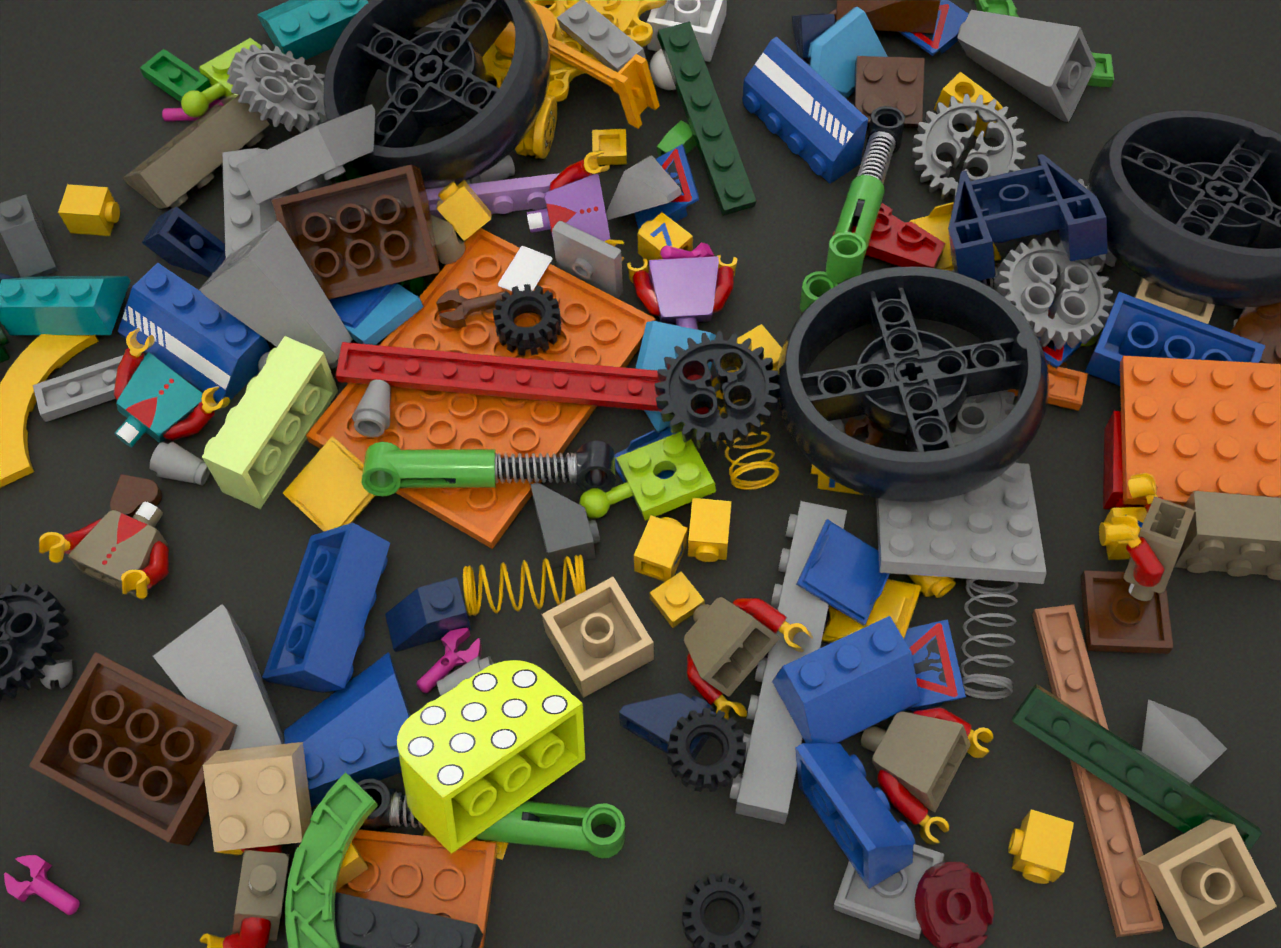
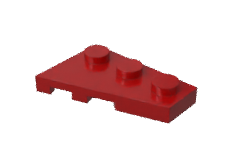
M882 203L866 255L900 267L936 268L943 254L945 243L913 222L904 223L892 215L893 209ZM853 227L852 233L856 232L857 227Z

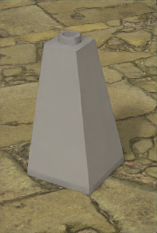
M971 10L966 21L959 28L957 39L969 58L1064 122L1070 121L1096 67V62L1080 27Z
M279 221L232 252L199 289L207 298L276 347L286 336L324 352L330 369L338 365L342 342L351 343L353 340L287 231Z
M223 604L153 655L186 699L238 725L230 750L284 744L282 730L249 642Z

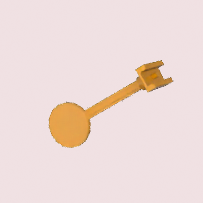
M531 4L542 21L548 38L550 54L611 86L613 91L620 96L628 124L639 129L642 125L640 114L647 107L657 110L660 106L647 59L635 54L619 72H616L554 39L556 37L557 24L553 13L544 6ZM509 22L494 42L496 49L504 56L513 58L515 49V26L511 22Z

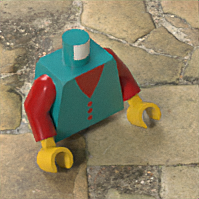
M140 328L133 330L127 335L126 343L129 348L125 350L118 366L114 387L117 409L127 419L114 434L131 448L145 432L159 443L165 439L174 441L197 434L215 415V410L229 405V397L223 398L217 404L214 401L213 395L219 389V386L208 388L201 393L150 352L144 357L142 352L152 347L155 338L153 335L148 336L145 345H142L136 338Z

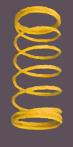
M737 369V370H730V371H727V372H735V371H738L739 369ZM717 377L712 381L713 387L718 383ZM720 389L715 391L716 398L723 399V393H720ZM744 399L735 400L733 404ZM718 406L720 416L722 412L726 413L724 407L720 408ZM761 431V434L767 436L764 441L752 445H734L733 448L749 449L761 446L769 441L771 435L768 432ZM750 432V433H748V436L758 435V434H755L754 432ZM739 437L736 438L734 444L741 439ZM726 448L725 457L732 463L729 468V475L731 476V484L734 487L742 490L758 489L774 482L779 476V467L769 462L775 455L772 450H754L733 461L729 457L730 448ZM756 453H771L769 458L751 463L739 462L741 459ZM735 464L741 466L733 472ZM771 468L775 470L771 476L762 480L746 481L736 478L738 475L751 469Z
M581 554L579 556L575 555L576 578L571 559L568 556L564 559L561 603L557 595L548 559L545 558L542 565L540 604H538L528 564L523 560L518 607L513 597L506 565L502 562L500 565L497 610L491 598L484 565L481 564L479 566L478 600H476L473 568L470 565L468 567L465 565L463 568V588L467 614L470 617L471 615L476 616L480 610L482 581L484 582L490 607L494 613L498 614L502 605L504 577L514 610L519 612L523 604L525 572L534 605L540 610L545 596L546 567L557 605L565 602L567 563L576 596L586 591L583 556Z

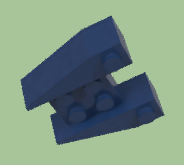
M1043 154L1037 155L1038 166L973 181H970L967 171H963L960 174L948 227L954 271L979 282L995 278L993 243H1003L1029 235H1041L1052 230H1057L1070 261L1086 260L1094 256L1108 254L1106 215L1097 196Z

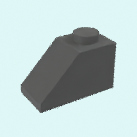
M25 194L0 203V233L20 276L40 277L59 271L42 219L28 196Z
M540 483L530 484L550 567L563 566L566 556L571 559V563H575V555L579 556L581 554L583 561L596 558L594 544L600 542L596 520L588 521L585 507Z

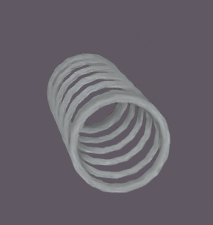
M967 579L965 588L972 598L965 603L964 609L971 618L964 622L962 628L964 633L970 638L963 642L961 646L962 652L968 659L961 663L960 671L965 676L962 677L965 694L981 699L1005 698L1013 692V682L1009 678L990 674L967 675L964 671V666L970 661H975L986 666L1008 667L1013 665L1014 661L1010 657L998 654L972 657L966 652L965 647L972 640L995 647L1012 646L1016 641L1012 637L1003 634L988 633L972 636L967 630V625L969 622L976 620L990 626L1008 627L1014 625L1017 621L1014 617L1001 613H986L973 616L969 612L968 606L973 600L996 607L1013 606L1018 601L1008 593L1015 591L1019 586V582H1014L1013 585L1008 587L991 588L973 583L978 579ZM970 588L973 589V590L976 591V592L983 593V594L974 596V595L971 593ZM1005 597L1012 599L1013 602L993 603L980 598ZM1003 617L1012 620V622L994 623L979 618ZM998 637L1008 639L1011 642L994 643L979 638ZM983 658H998V659H1004V660H1007V661H1010V662H1009V663H991V662H986V661H982V660H979V659H983ZM975 682L988 687H1006L1008 689L986 692L968 688L964 684Z

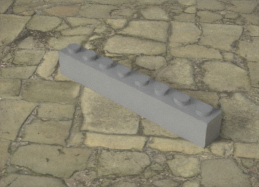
M801 501L798 515L790 514L786 537H791L793 540L791 549H782L778 571L784 572L785 577L783 585L775 583L771 606L778 608V611L787 617L786 622L789 624L800 623L812 633L813 639L804 632L797 633L793 638V642L804 650L803 652H798L785 642L784 635L778 631L776 635L780 639L769 651L768 658L763 657L758 663L755 681L762 682L760 695L751 694L746 719L754 720L751 735L744 733L743 743L746 742L744 759L746 762L743 775L738 774L735 779L733 778L730 798L737 800L735 812L737 814L785 824L797 769L795 747L802 744L803 737L772 681L783 665L820 649L829 604L796 585L825 520L828 519L844 529L847 510Z

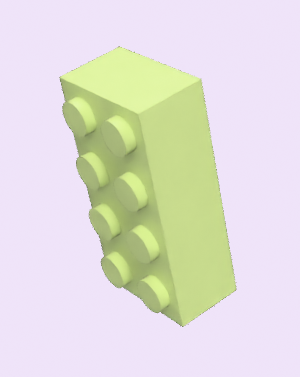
M284 336L278 347L270 351L266 364L258 376L250 380L246 393L238 405L230 409L226 416L225 424L216 437H212L208 441L204 449L202 458L223 493L258 509L262 508L306 441V434L322 416L338 392L324 352Z

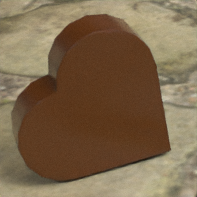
M121 474L110 500V508L133 517L143 502L157 506L161 501L162 493L153 480Z

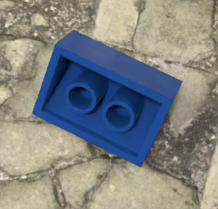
M890 616L783 665L772 681L805 743H839L920 702L912 653Z
M802 743L795 747L800 790L868 889L913 863L915 838L904 821L897 822L889 811L891 809L889 801L879 787L873 789L866 780V771L859 758L855 754L849 756L840 743Z

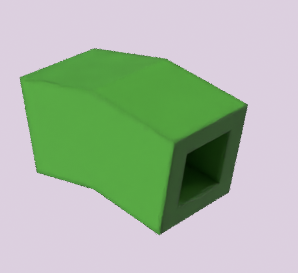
M681 120L665 135L657 146L658 157L681 144L684 146L686 154L696 146L689 124Z

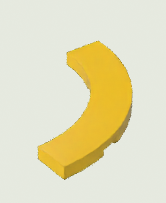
M41 334L19 355L0 383V488L34 472L28 451V431L26 430L29 412L33 411L37 402L33 385L44 382L54 369L61 368L72 357L99 342L96 335Z

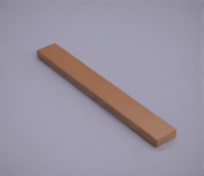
M1074 604L1035 609L1032 617L1053 695L1109 730ZM1070 759L1116 937L1160 932L1164 928L1155 895L1137 861L1139 857L1143 856L1127 796Z

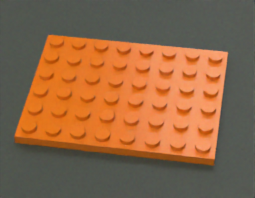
M480 228L464 242L465 252L462 257L456 262L446 264L420 295L419 298L424 307L391 332L380 345L626 368L641 347L646 322L656 321V318L549 264L537 285L543 287V294L549 290L553 295V299H557L560 308L561 333L557 335V342L554 345L548 341L549 349L543 352L542 348L538 347V354L531 356V349H526L524 356L518 354L517 347L513 353L507 350V344L503 346L499 341V336L497 337L493 310H496V308L471 313L465 319L466 327L455 329L442 324L439 313L456 310V308L438 311L436 302L447 291L458 289L459 295L466 299L499 292L504 293L505 291L512 295V291L498 286V283L520 248ZM524 313L514 319V324L519 327H532L538 324L542 318L536 313ZM348 383L308 431L306 437L309 443L321 449L333 436L363 464L368 447L378 442L392 443L401 450L496 449V453H500L501 458H504L505 453L508 455V458H511L512 453L515 457H518L519 453L522 457H525L526 453L528 457H532L533 453L535 457H538L539 453L542 454V457H545L546 453L549 454V457H552L553 453L556 454V457H559V454H563L597 406L391 387L390 426L379 437H367L356 431L352 415L362 399L368 384ZM498 479L496 488H399L395 493L493 549L532 496L530 484L536 482L533 479L529 483L528 479H526L522 483L521 479H519L515 483L514 479H512L509 484L507 479H505V482L502 484L500 479Z

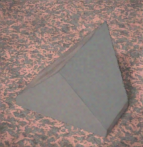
M651 155L624 171L606 215L608 220L663 205L680 196L682 192L676 182Z
M1148 699L1142 752L1191 783L1218 759L1227 748L1196 718Z

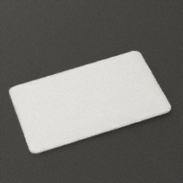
M521 246L500 279L498 286L512 291V287L518 286L519 291H524V284H530L531 291H533L552 261V257Z

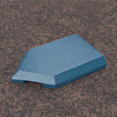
M854 7L812 41L809 47L808 58H811L810 67L845 98H848L855 92L857 56L888 57L865 11L859 7Z
M657 321L646 322L635 369L657 371L658 369H666L664 358L671 357L676 359L675 346L687 350L688 338L693 339L696 344L702 343V333H706L710 341L715 340L716 335L711 332ZM709 362L707 365L711 371L712 362ZM644 410L658 433L670 427L671 421L663 422L661 412Z

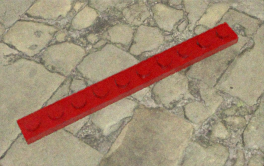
M342 342L335 375L338 382L369 385L372 380H382L387 382L390 387L659 412L663 410L658 409L656 403L658 395H656L655 383L660 382L657 370ZM691 375L687 379L696 381L701 379L702 376ZM699 408L695 413L706 414L709 412V408Z

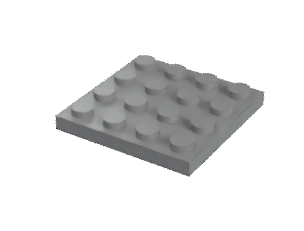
M1015 462L990 483L968 493L943 500L899 502L876 498L880 573L1044 584L1047 572L1029 464Z

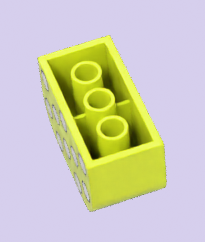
M517 660L492 664L469 679L463 680L455 688L436 700L428 702L422 709L415 712L403 723L397 736L402 777L410 812L452 854L585 760L583 703L540 667L529 662Z

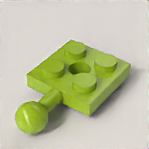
M249 38L199 67L200 73L209 79L212 86L202 92L192 90L185 93L181 100L183 111L190 117L198 118L207 112L209 104L222 96L228 97L235 94L231 92L233 85L227 82L230 76L227 72L236 52L240 53L243 47L249 50L251 45H255L259 49L262 46L252 38Z
M681 431L616 457L626 482L613 487L608 492H604L599 488H591L581 495L579 505L585 507L587 517L597 519L603 517L608 512L611 504L633 496L646 521L649 520L651 515L656 517L692 502L693 498H703L715 493L716 487L693 441L690 439L686 443L683 442ZM665 470L675 472L673 476L667 479L657 477L660 472Z

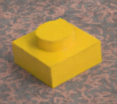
M626 129L592 130V152L600 150L605 152L597 157L598 165L627 164Z
M682 571L649 592L650 600L672 628L693 615L699 606L705 604V600Z

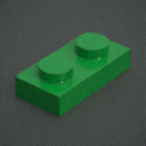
M165 49L161 50L140 67L144 78L179 102H181L183 95L188 91L196 90L202 92L211 87L207 77Z

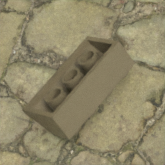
M239 94L225 97L220 101L224 106L216 104L205 113V116L203 115L196 119L124 176L123 180L158 209L169 206L171 208L178 207L189 198L186 194L187 191L195 185L198 189L203 187L214 178L211 172L219 165L223 167L222 152L237 151L245 144L248 148L255 145L264 137L261 131L270 124L267 120H260L261 113L258 111L250 113L248 111L250 108L249 103H239Z

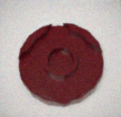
M963 862L937 863L925 871L917 884L914 900L916 918L925 937L937 948H978L988 937V935H985L988 925L993 923L994 909L989 888L983 877L978 872H972L970 868L966 867L969 865Z

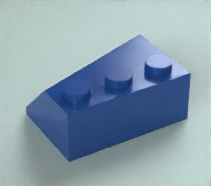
M389 652L345 685V689L334 692L284 730V744L303 742L311 807L320 804L330 788L345 772L356 783L364 779L380 781L402 772L397 747V736L401 726L411 715Z

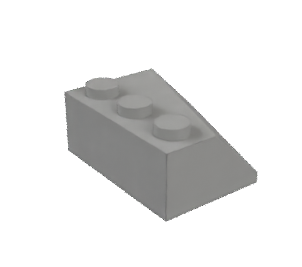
M371 104L332 119L237 164L256 204L268 199L272 202L273 199L292 195L290 189L297 187L299 193L319 184L316 177L323 174L325 180L331 179L346 172L343 167L344 164L374 151L375 109Z

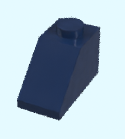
M819 13L792 16L797 53L799 57L807 58V64H810L811 58H808L810 43L835 24L834 14Z
M174 207L160 215L142 241V244L169 264L207 277H211L212 272H215L226 259L225 243L178 207Z
M457 577L418 587L385 614L395 652L440 640L450 630L469 628V631H472Z
M682 693L623 705L619 711L620 726L668 754L667 748L670 733L682 716L687 718L689 712L695 709L697 714L702 713L703 708H711L710 713H716L712 711V706L702 698L697 696L689 698ZM709 735L699 736L691 742L689 749L694 760L709 738Z

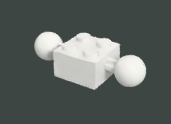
M667 0L664 6L651 9L647 23L652 26L653 36L647 47L648 50L657 52L650 61L649 70L653 82L658 87L665 90H676L657 38L658 30L690 21L704 61L710 62L726 17L727 0Z

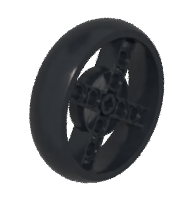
M370 0L346 26L330 55L323 89L327 121L363 108L368 88L379 69L387 73L386 87L390 99L375 117L374 151L353 160V164L367 175L412 164L420 168L425 189L446 187L453 181L456 185L463 180L468 181L495 166L514 150L529 132L540 113L547 94L551 72L550 48L542 21L528 0ZM454 16L445 29L431 30L416 36L410 41L407 40L409 36L421 28L438 20ZM509 22H511L515 26L514 55L500 88H497L486 82V69L482 57ZM462 116L470 119L469 122L438 140L413 147L428 127L447 125Z
M1177 110L1154 113L1134 120L1117 131L1105 143L1091 167L1087 189L1097 196L1106 215L1107 249L1122 264L1160 288L1208 304L1229 307H1259L1281 302V134L1258 124L1224 114ZM1145 202L1158 207L1161 215L1151 209Z
M894 267L876 270L853 277L828 290L815 300L793 325L781 350L777 368L778 379L776 384L780 385L777 397L780 413L790 437L803 455L817 469L837 483L856 492L889 501L928 502L943 500L968 493L990 483L1010 468L1028 449L1045 416L1049 398V376L1044 351L1034 329L1022 313L1000 293L975 279L955 272L929 267ZM914 319L938 321L958 327L978 337L984 343L955 347L951 342L939 335L917 330ZM871 323L876 339L863 350L857 365L807 373L816 357L833 341L858 327ZM1010 389L1018 390L1017 402L1013 410L1003 421L984 435L958 446L954 445L947 423L958 414L966 397ZM866 415L871 421L882 428L905 434L910 452L894 451L863 443L838 430L828 421Z

